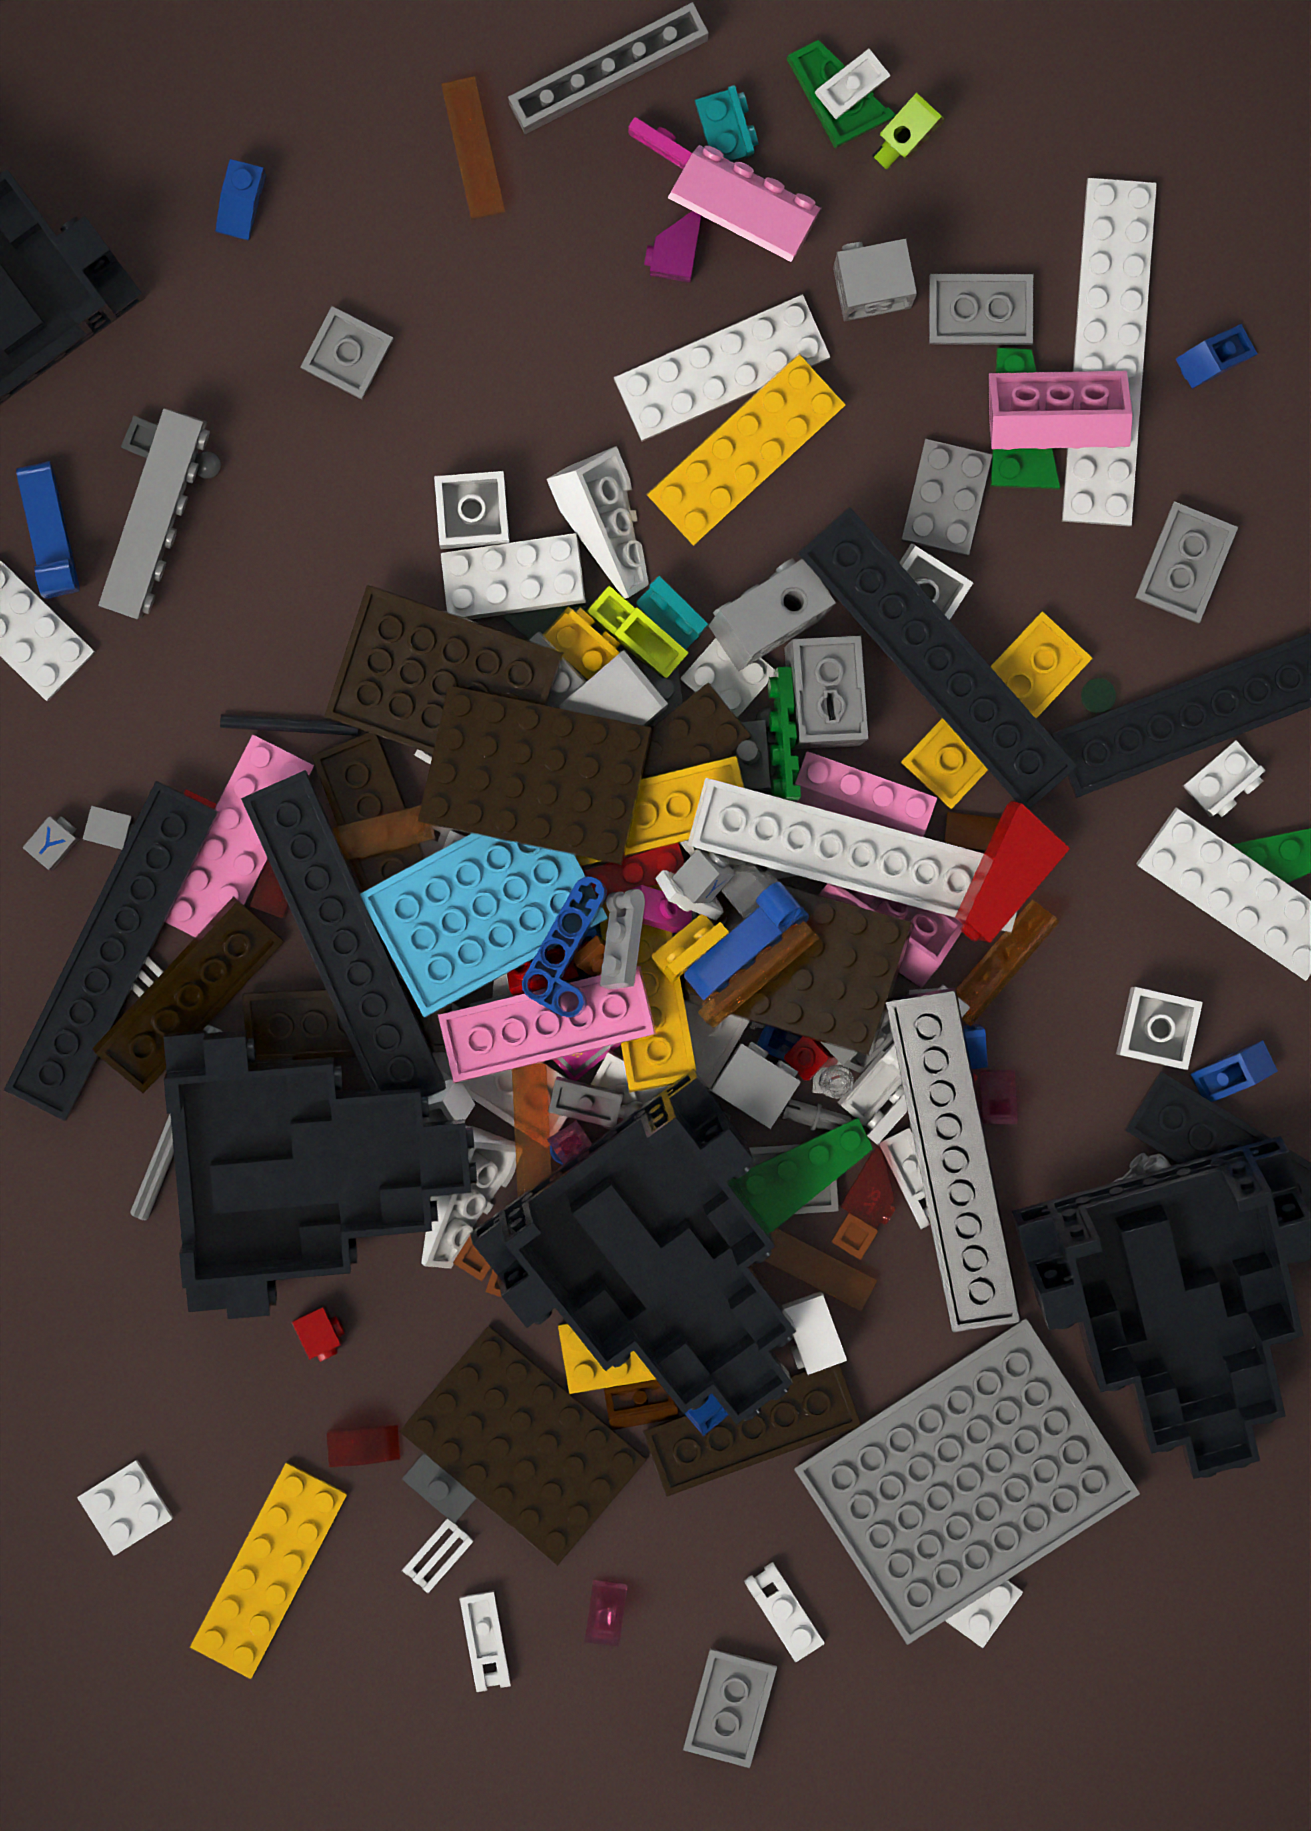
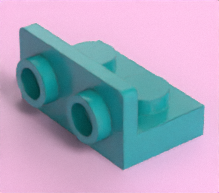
M732 85L726 91L695 99L707 146L718 149L723 153V157L731 162L754 156L753 146L759 144L754 126H747L743 113L749 112L744 92L737 93L735 85Z
M660 576L649 585V589L636 602L637 606L655 624L685 650L708 628V623Z

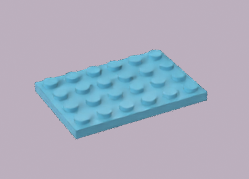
M471 833L362 892L360 895L423 1017H427L533 960L578 880L586 877L575 855ZM584 886L581 891L585 894L584 901L581 905L574 901L572 907L583 910L589 915L591 909L585 908V905L590 898L596 900L598 897L592 886ZM601 907L590 928L609 919L603 907ZM570 914L565 918L564 927L566 931L576 933L581 929L582 919L578 914ZM554 944L550 946L548 951L559 946L560 944Z

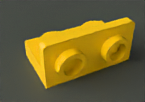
M568 606L543 635L558 651L564 652L563 657L589 680L620 653L617 650L620 643L606 630L600 635L591 626L595 620L581 607L575 612Z
M700 914L652 954L651 959L670 982L673 983L692 964L726 937L729 931L721 922L714 926L707 916Z

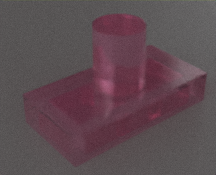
M593 1580L585 1642L619 1647L627 1585Z

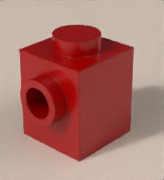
M325 1305L292 1321L309 1360L317 1356L321 1362L338 1354L336 1347L343 1343L341 1336L345 1335V1332L338 1317L334 1316L331 1318Z

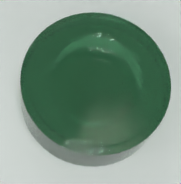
M1096 678L1083 686L1080 698L1083 706L1088 711L1103 713L1113 706L1116 692L1109 681Z

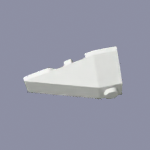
M617 446L572 464L547 478L560 512L624 599L629 598L648 586L649 582L642 544L636 540L633 522H637L636 510H630L627 491L632 490L630 477Z
M466 1126V1128L473 1127L474 1148L468 1149L469 1163L476 1162L477 1183L471 1184V1193L431 1196L430 1201L437 1200L438 1221L432 1222V1231L425 1234L421 1261L424 1266L452 1268L454 1265L453 1261L467 1241L470 1233L474 1231L473 1226L483 1212L488 1215L494 1206L490 1201L502 1185L506 1188L512 1179L524 1148L522 1145L480 1128Z

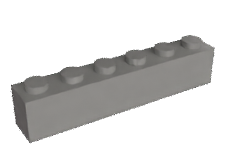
M692 2L508 96L509 105L526 135L707 42L709 33Z
M163 408L98 606L135 619L142 618L144 613H150L155 600V594L151 593L154 581L160 582L166 567V562L162 561L165 548L171 549L177 534V529L172 528L176 515L182 516L187 504L188 496L183 495L187 482L193 483L198 471L199 464L194 462L198 449L204 450L209 438L210 431L205 429L206 421L169 408Z

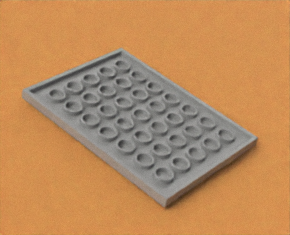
M1026 1318L794 1468L907 1645L1140 1494Z

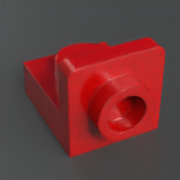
M802 1037L784 1056V1060L793 1069L798 1071L797 1074L804 1081H810L821 1068L834 1067L839 1062L820 1041Z

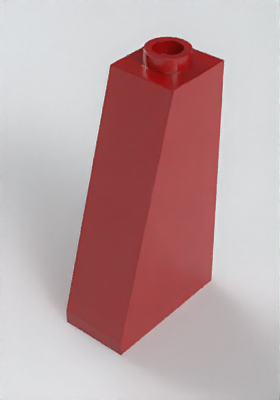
M1010 801L1005 807L955 916L963 924L960 930L974 942L979 939L991 943L1070 850L1062 840L1022 803Z

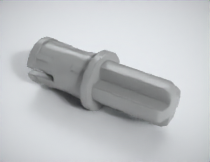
M791 1098L781 1115V1119H788L808 1125L812 1131L815 1128L830 1131L851 1121L849 1116L823 1109L819 1103L817 1106H813Z

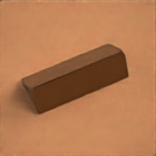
M947 812L943 843L970 850L986 851L1000 818Z
M657 1379L604 1389L612 1430L679 1417L676 1403Z

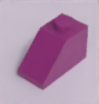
M691 211L657 235L654 246L647 245L644 265L651 266L650 276L691 283L702 215Z

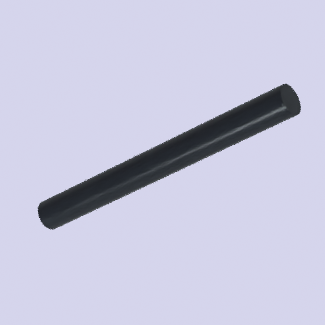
M221 714L220 728L358 736L359 728L330 720Z

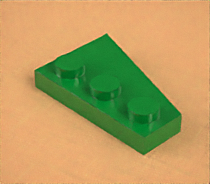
M819 40L787 56L786 59L835 149L891 121L896 116L889 107L885 108L873 96L874 93L871 92L842 116L835 119L816 96L815 91L846 66Z

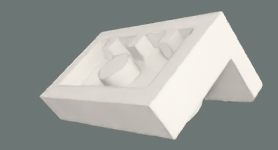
M1235 740L1184 784L1183 787L1209 817L1214 816L1216 813L1223 817L1237 804L1234 798L1244 790L1249 794L1263 782L1260 775L1266 770L1261 765L1258 766Z

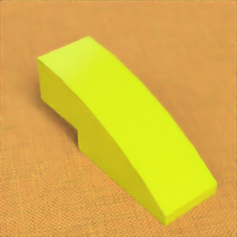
M610 586L600 594L586 611L595 620L594 623L603 631L606 630L620 645L663 678H667L689 653L640 609L634 608Z

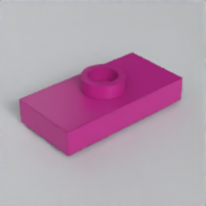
M636 117L628 126V133L631 137L684 169L692 153L674 142L676 137L671 132L662 127H658L655 130Z
M643 885L633 888L641 890L645 897L642 924L677 934L692 922V910L686 912L677 904L669 902L663 891Z

